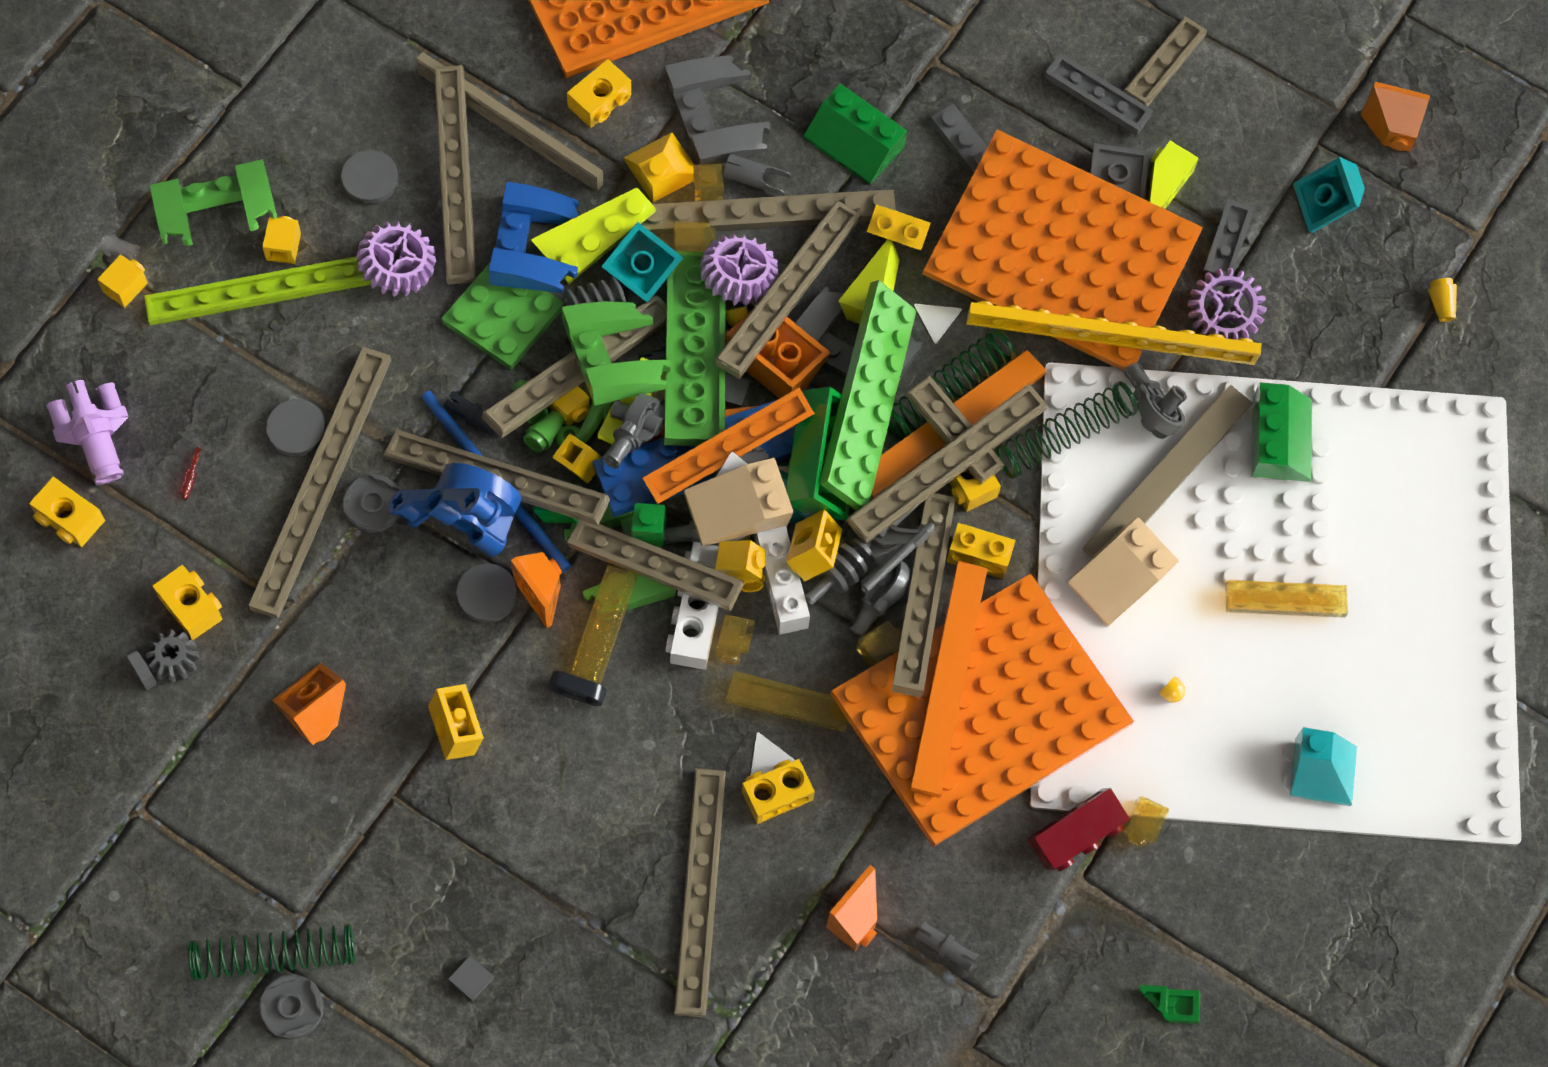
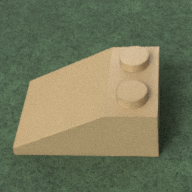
M775 458L746 464L684 490V495L702 547L787 526L794 513Z
M1137 517L1125 524L1066 583L1108 627L1158 583L1179 560L1146 524Z

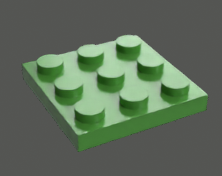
M489 263L441 318L442 324L509 370H512L560 314L564 303L547 291L490 285Z

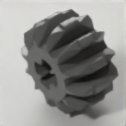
M171 629L169 636L166 638L162 633H158L159 642H149V647L152 651L145 655L147 661L151 662L148 666L151 673L157 672V677L161 681L168 676L170 682L175 683L177 675H181L183 679L187 680L186 670L196 671L197 667L193 661L200 658L198 651H195L197 647L196 642L188 640L189 637L185 632H182L177 637L176 632ZM174 653L177 657L171 660L169 655Z

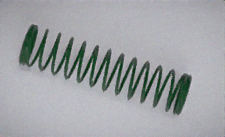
M992 328L986 333L985 338H979L976 345H969L968 351L960 352L959 358H952L951 364H944L942 371H935L934 377L931 378L937 385L939 383L944 387L954 403L955 399L950 390L957 397H963V391L959 384L965 390L971 391L972 386L968 378L974 384L979 385L980 378L977 372L983 378H989L987 368L997 372L996 362L1004 366L1006 365V360H1013L1016 355L1015 348L1002 331ZM993 334L1008 346L1011 357L1000 349ZM981 340L985 341L990 354L979 346ZM988 343H990L994 350L1002 357L1004 363L1000 362L996 358V356L991 351ZM972 347H977L981 360L970 352ZM980 350L991 359L995 370L984 360ZM968 353L973 367L962 359V354ZM971 356L982 365L987 376L979 371ZM954 360H960L964 373L953 365ZM963 363H965L973 371V373L977 377L978 382L974 381L971 378V376L966 371ZM945 367H951L953 375L955 376L958 383L955 381L953 377H951L948 373L945 372ZM955 370H957L963 376V378L968 383L970 389L963 385V383L958 378ZM937 373H943L944 380L949 389L940 380L936 379ZM946 376L954 382V384L959 389L961 395L957 394L954 391V389L949 384ZM902 396L900 397L899 404L894 403L893 406H899L905 420L913 429L917 430L920 428V425L915 416L902 405V399H908ZM908 399L910 407L913 410L914 414L917 416V418L924 424L927 423V420L924 421L919 416V414L913 407L911 401ZM892 409V418L903 434L895 428L891 420L888 427L895 436L903 440L911 434V431L903 418ZM904 410L913 418L918 428L910 422Z
M1118 381L1114 383L1112 389L1109 387L1105 388L1103 394L1095 393L1093 399L1085 398L1084 403H1076L1074 409L1066 408L1064 414L1056 413L1054 419L1047 418L1045 425L1038 423L1035 426V430L1028 428L1025 435L1019 433L1016 435L1015 440L1007 439L1005 445L999 444L995 447L994 451L1003 463L1000 449L1004 452L1011 464L1013 474L1006 465L1002 471L1011 479H1015L1018 475L1022 474L1018 459L1008 448L1009 441L1015 443L1021 462L1028 470H1031L1030 458L1024 448L1018 443L1019 436L1025 438L1031 457L1038 465H1041V456L1034 443L1027 437L1028 431L1035 433L1036 441L1042 454L1051 460V451L1044 438L1037 432L1038 426L1044 427L1046 437L1054 452L1061 454V446L1056 436L1047 427L1048 421L1054 422L1055 430L1063 446L1066 449H1071V442L1067 433L1057 422L1058 416L1064 417L1070 437L1076 444H1080V434L1073 422L1066 416L1067 411L1071 410L1074 412V418L1081 434L1086 439H1090L1091 434L1088 425L1076 411V407L1079 405L1083 406L1090 428L1096 434H1100V425L1092 411L1086 406V402L1088 400L1093 401L1094 410L1099 422L1103 427L1109 429L1110 421L1106 412L1116 424H1119L1120 418L1113 403L1105 396V392L1107 390L1112 391L1115 405L1119 413L1126 419H1129V416L1136 415L1138 412V404L1133 392L1124 382ZM1119 386L1127 393L1133 407V412L1130 411L1121 397ZM1101 395L1103 397L1106 412L1095 401L1096 396ZM1106 400L1113 408L1117 417V421L1112 417L1107 407ZM1096 405L1105 416L1108 426L1104 424L1099 416ZM1087 411L1094 419L1098 431H1096L1095 428L1092 426L1087 415ZM1077 416L1083 422L1087 430L1088 436L1083 432L1077 419ZM1068 422L1075 430L1076 435L1078 437V441L1072 435L1070 428L1068 426ZM1058 427L1062 430L1063 434L1065 435L1069 447L1063 441L1059 433ZM1048 432L1052 435L1053 439L1055 440L1059 452L1052 444ZM1039 438H1040V439L1042 440V442L1044 443V445H1045V447H1046V449H1047V451H1048L1049 457H1048V456L1046 455V453L1044 452V450H1043V448H1042V446H1041V444H1040ZM1029 443H1030V444L1032 445V447L1034 448V450H1035V452H1036V454H1037V456H1038L1039 462L1037 461V459H1036L1035 456L1033 455V453H1032V451H1031V448H1030V446H1029ZM1019 448H1020V449L1022 450V452L1024 453V455H1025V457H1026V459H1027V461H1028V463H1029V466H1027V464L1025 463V461H1024V459H1023V457H1022V455H1021V453H1020Z
M351 924L344 925L345 948L343 962L339 952L336 929L334 925L332 926L331 963L326 952L323 928H319L320 951L318 965L314 956L310 929L307 928L306 965H304L302 960L298 931L295 929L293 968L288 956L285 931H282V961L280 969L275 956L272 932H270L268 970L265 967L262 956L260 934L257 933V963L255 972L249 956L247 935H244L245 956L242 973L236 956L235 938L232 936L230 975L225 965L221 937L218 939L219 969L217 976L211 961L209 939H206L207 965L205 977L201 973L198 942L191 940L188 946L190 975L194 982L196 980L199 981L200 978L206 980L210 968L213 977L218 979L223 966L226 976L230 978L233 975L234 966H236L238 974L243 976L247 969V962L252 974L256 975L258 973L260 962L264 972L268 974L272 967V958L276 970L281 972L284 968L285 957L290 970L293 971L296 968L297 957H299L302 968L306 970L309 965L310 953L316 968L321 966L323 953L327 965L331 967L334 963L335 949L339 963L342 966L346 961L348 965H353L355 951Z

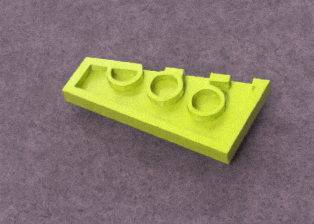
M636 187L531 239V241L544 257L578 267L577 278L622 241L637 222L642 224L654 214L656 208ZM568 275L563 278L568 284L575 280Z

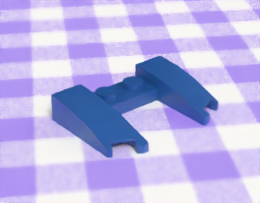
M506 182L502 202L503 211L496 246L493 248L489 268L490 285L562 293L564 286L559 282L566 275L575 279L578 275V267L546 257L528 254L525 251L531 221L561 225L579 216L576 210L579 207L578 200L551 190Z

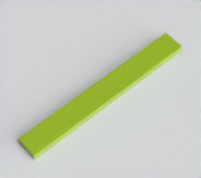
M355 256L145 295L144 298L148 322L151 326L371 285L372 280L364 281V272L359 271V261H357Z

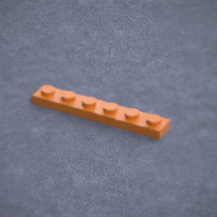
M799 387L642 479L656 503L659 504L720 469L731 452L740 457L810 417L814 412Z

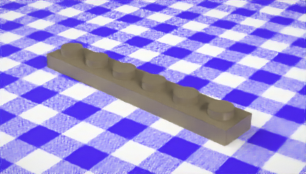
M579 520L567 542L570 548L728 611L732 610L744 586L742 580L600 524L597 526Z

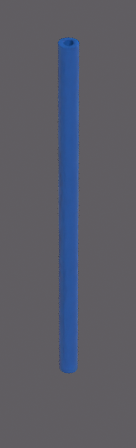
M431 391L425 392L421 397L459 446L465 451L483 456ZM520 503L515 513L516 517L549 558H553L556 561L561 572L564 573L571 567L570 563Z

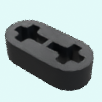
M553 671L547 685L551 691L593 706H601L607 693V689L598 683L562 671Z

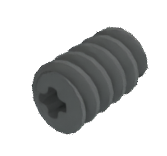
M610 277L609 286L604 280H599L598 289H596L593 283H588L587 292L581 286H577L575 295L570 289H566L563 299L564 307L591 302H626L622 287L615 277Z

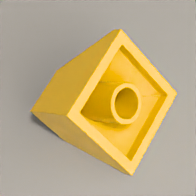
M672 132L624 157L625 163L653 203L701 178V173Z

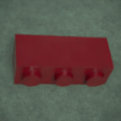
M1111 787L1102 788L1029 836L1027 840L1046 870L1057 869L1060 872L1074 863L1072 858L1082 852L1086 855L1098 848L1100 845L1097 841L1106 835L1112 838L1125 829L1123 824L1129 821L1130 818Z

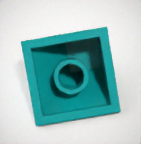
M1341 157L1336 158L1293 183L1310 233H1314L1357 209L1360 206L1365 190L1357 164Z
M637 222L602 265V268L648 303L683 257Z
M1303 727L1295 738L1290 796L1351 806L1357 746L1334 732Z

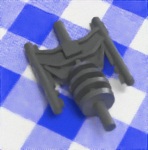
M912 509L865 544L847 523V520H844L839 525L842 528L840 541L845 537L846 544L841 543L838 546L834 567L820 574L823 579L805 595L806 600L810 604H814L830 588L838 593L847 591L848 585H855L859 581L858 576L861 577L867 573V565H872L873 561L876 563L881 562L879 568H874L872 570L873 573L861 581V590L868 593L914 548H918L930 536L929 534L935 530V525L932 522H928L926 525L921 524L916 530L898 528L897 525L914 510ZM855 510L853 513H851V514L848 516V518H849L851 515H853L855 512H857V511Z

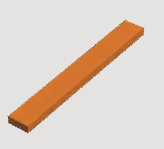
M1027 350L953 404L973 426L1028 384L1032 385L1043 377L1047 370ZM928 422L881 455L870 498L871 501L947 445Z
M960 561L956 565L909 791L940 798L942 795L988 568Z

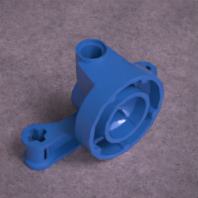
M453 462L445 465L434 489L399 490L391 498L388 510L393 515L403 517L407 524L413 528L418 527L432 516L446 526L451 525L467 533L469 542L488 556L494 557L506 545L507 534L522 497L518 490L497 475L479 467Z

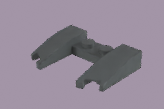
M731 55L704 57L665 65V79L700 170L727 163L730 154L746 158L767 152V145L762 143L763 132L770 133L769 121L716 129L702 94L705 91L751 79V74L747 69L741 71L732 63L733 57Z
M824 287L795 324L830 351V355L823 366L846 379L854 347L829 333L843 313L838 301L844 293L828 292V287ZM911 335L900 379L923 347L922 341L916 342Z

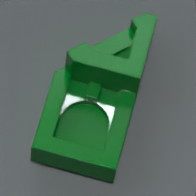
M1140 985V992L1167 1022L1200 1025V990L1168 989L1167 986Z

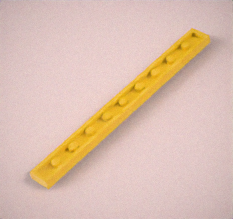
M987 301L971 302L967 315V325L1255 365L1261 355L1262 343H1255L1248 338L1234 340L1224 338V336L1219 334L1199 335L1191 330H1180L1178 332L1167 330L1162 326H1138L1134 322L1114 323L1099 317L1093 319L1080 318L1072 313L1058 315L1051 314L1050 311L1044 309L1030 311L1023 310L1015 305H1008L1006 307L995 306Z

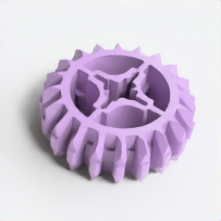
M387 221L383 224L382 228L375 225L372 232L367 231L364 239L360 241L359 251L356 256L357 261H359L358 269L364 272V281L372 280V289L377 286L382 287V295L387 290H391L394 297L398 294V291H401L405 297L409 294L410 289L417 293L420 286L425 287L434 272L433 267L436 259L433 256L434 246L428 245L429 237L421 238V230L413 232L410 223L405 228L401 227L399 221L394 226H391ZM400 253L399 259L393 265L394 258L396 259L397 254Z
M733 233L728 239L722 235L718 241L713 240L710 247H707L704 251L700 264L701 279L705 281L706 289H713V296L721 295L723 302L729 299L733 301L734 306L738 302H742L746 307L750 301L757 304L776 281L779 274L777 269L778 260L773 259V251H766V243L757 244L756 237L753 240H748L745 234L741 238H737Z
M1228 268L1226 276L1223 275L1221 269H1217L1215 271L1216 279L1208 272L1205 275L1206 282L1198 280L1196 286L1199 290L1192 289L1190 295L1196 300H1189L1187 303L1188 307L1196 309L1189 312L1188 317L1192 319L1198 318L1192 327L1196 329L1202 326L1204 329L1200 335H1206L1207 333L1219 334L1224 336V338L1234 340L1239 339L1238 335L1240 338L1249 339L1248 332L1256 334L1258 328L1255 324L1261 325L1264 321L1258 314H1264L1267 308L1258 305L1263 303L1266 298L1263 295L1256 296L1262 288L1260 285L1253 288L1250 286L1254 281L1252 276L1247 281H1244L1242 279L1244 271H1240L1237 277L1233 276V269ZM1231 286L1236 288V290L1231 294H1224L1219 290L1216 292L1213 288ZM1243 295L1249 304L1248 318L1243 315L1244 311L1239 306V300ZM1205 296L1211 299L1210 303L1215 309V314L1211 319L1208 318L1204 309ZM1236 298L1228 312L1224 311L1221 316H1218L1223 305ZM1222 320H1230L1233 323L1238 322L1241 326L1223 328L1217 325Z

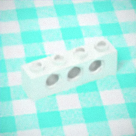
M786 526L753 534L755 544L766 550V564L763 571L766 576L765 583L779 635L808 629L810 614L799 575L791 570L786 561L791 545Z
M693 542L692 551H686L684 558L715 570L719 546L707 545L702 547L701 543ZM678 591L677 596L682 597L680 607L675 606L673 610L671 624L676 625L674 635H668L666 652L670 653L671 664L706 670L719 607ZM693 601H701L705 606L701 609H693L689 604ZM692 628L697 630L699 634L695 637H687L683 632Z

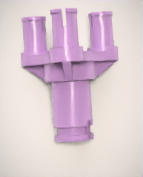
M84 380L75 381L79 393H76L75 387L71 382L65 388L74 409L72 411V420L70 419L64 399L55 400L46 405L55 428L53 434L56 442L82 445L92 475H95L94 482L96 485L120 479L124 472L119 468L121 464L111 435L129 416L125 406H122L115 384L106 383L96 388L104 409L100 410L96 408L95 404H91Z

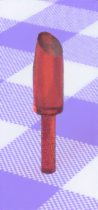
M199 447L195 449L190 469L186 470L181 485L180 495L185 501L189 499L197 477L195 470L202 450Z

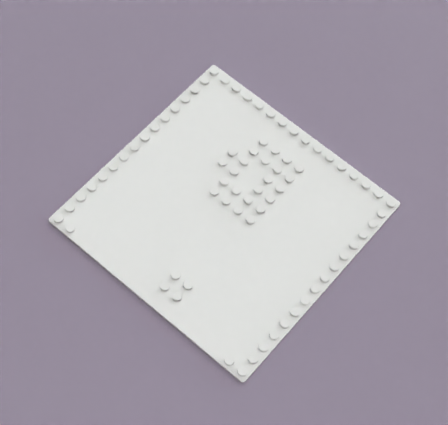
M1047 363L1045 366L1047 371L1044 375V401L1048 407L1043 412V424L1045 425L1047 418L1054 419L1056 413L1064 414L1066 408L1074 409L1076 403L1083 404L1085 398L1093 399L1095 393L1103 394L1104 389L1107 387L1112 389L1114 383L1118 381L1124 382L1132 392L1135 391V388L1125 376L1124 371L1116 367ZM1144 370L1150 380L1160 383V387L1165 394L1174 385L1184 390L1187 395V399L1179 405L1185 416V424L1174 435L1164 439L1155 437L1152 432H1149L1142 425V417L1139 410L1136 415L1129 416V419L1124 418L1115 405L1111 390H1107L1105 396L1115 406L1120 418L1119 424L1114 423L1106 412L1103 397L1098 395L1095 398V401L1101 405L1110 421L1109 429L1103 427L1099 422L1094 410L1093 401L1088 400L1086 402V406L1092 411L1100 425V434H1096L1090 428L1081 405L1076 407V411L1088 425L1091 434L1090 439H1086L1081 434L1073 411H1067L1066 416L1077 428L1081 438L1080 444H1076L1070 437L1064 417L1061 415L1057 417V422L1064 428L1070 439L1071 449H1066L1061 443L1055 430L1054 422L1051 420L1047 422V427L1054 433L1061 446V454L1055 453L1051 448L1043 427L1042 437L1046 441L1052 456L1051 460H1049L1042 454L1037 583L1134 722L1128 728L1030 788L1031 808L1035 810L1067 812L1100 789L1111 787L1129 817L1516 846L1521 842L1507 415L1504 398ZM1260 382L1290 385L1312 399L1310 482L1251 477L1252 404L1250 409L1146 523V526L1179 560L1158 583L1108 627L1066 583L1091 559L1082 550L1083 546L1230 385L1252 402ZM1119 386L1121 397L1130 411L1133 412V407L1127 393ZM1106 400L1107 407L1112 417L1117 421V417L1113 408ZM1096 405L1099 416L1104 424L1108 426L1105 416ZM1087 411V415L1092 426L1095 428L1096 431H1098L1094 419ZM1077 416V419L1083 432L1088 436L1087 430L1083 422ZM1068 422V426L1070 428L1072 435L1078 441V437L1076 435L1075 430ZM1058 427L1059 433L1063 441L1069 447L1065 435L1063 434L1062 430ZM1048 432L1052 444L1059 452L1055 440L1053 439L1052 435ZM1042 442V448L1046 455L1049 457L1048 451L1044 443ZM1176 676L1185 686V695L1179 702L1171 703L1165 700L1159 693ZM1303 727L1334 732L1357 746L1351 806L1290 796L1295 738Z

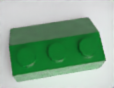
M840 83L823 101L808 127L804 139L871 185L905 147L907 130Z
M1260 382L1253 396L1251 477L1310 482L1312 399L1290 385Z

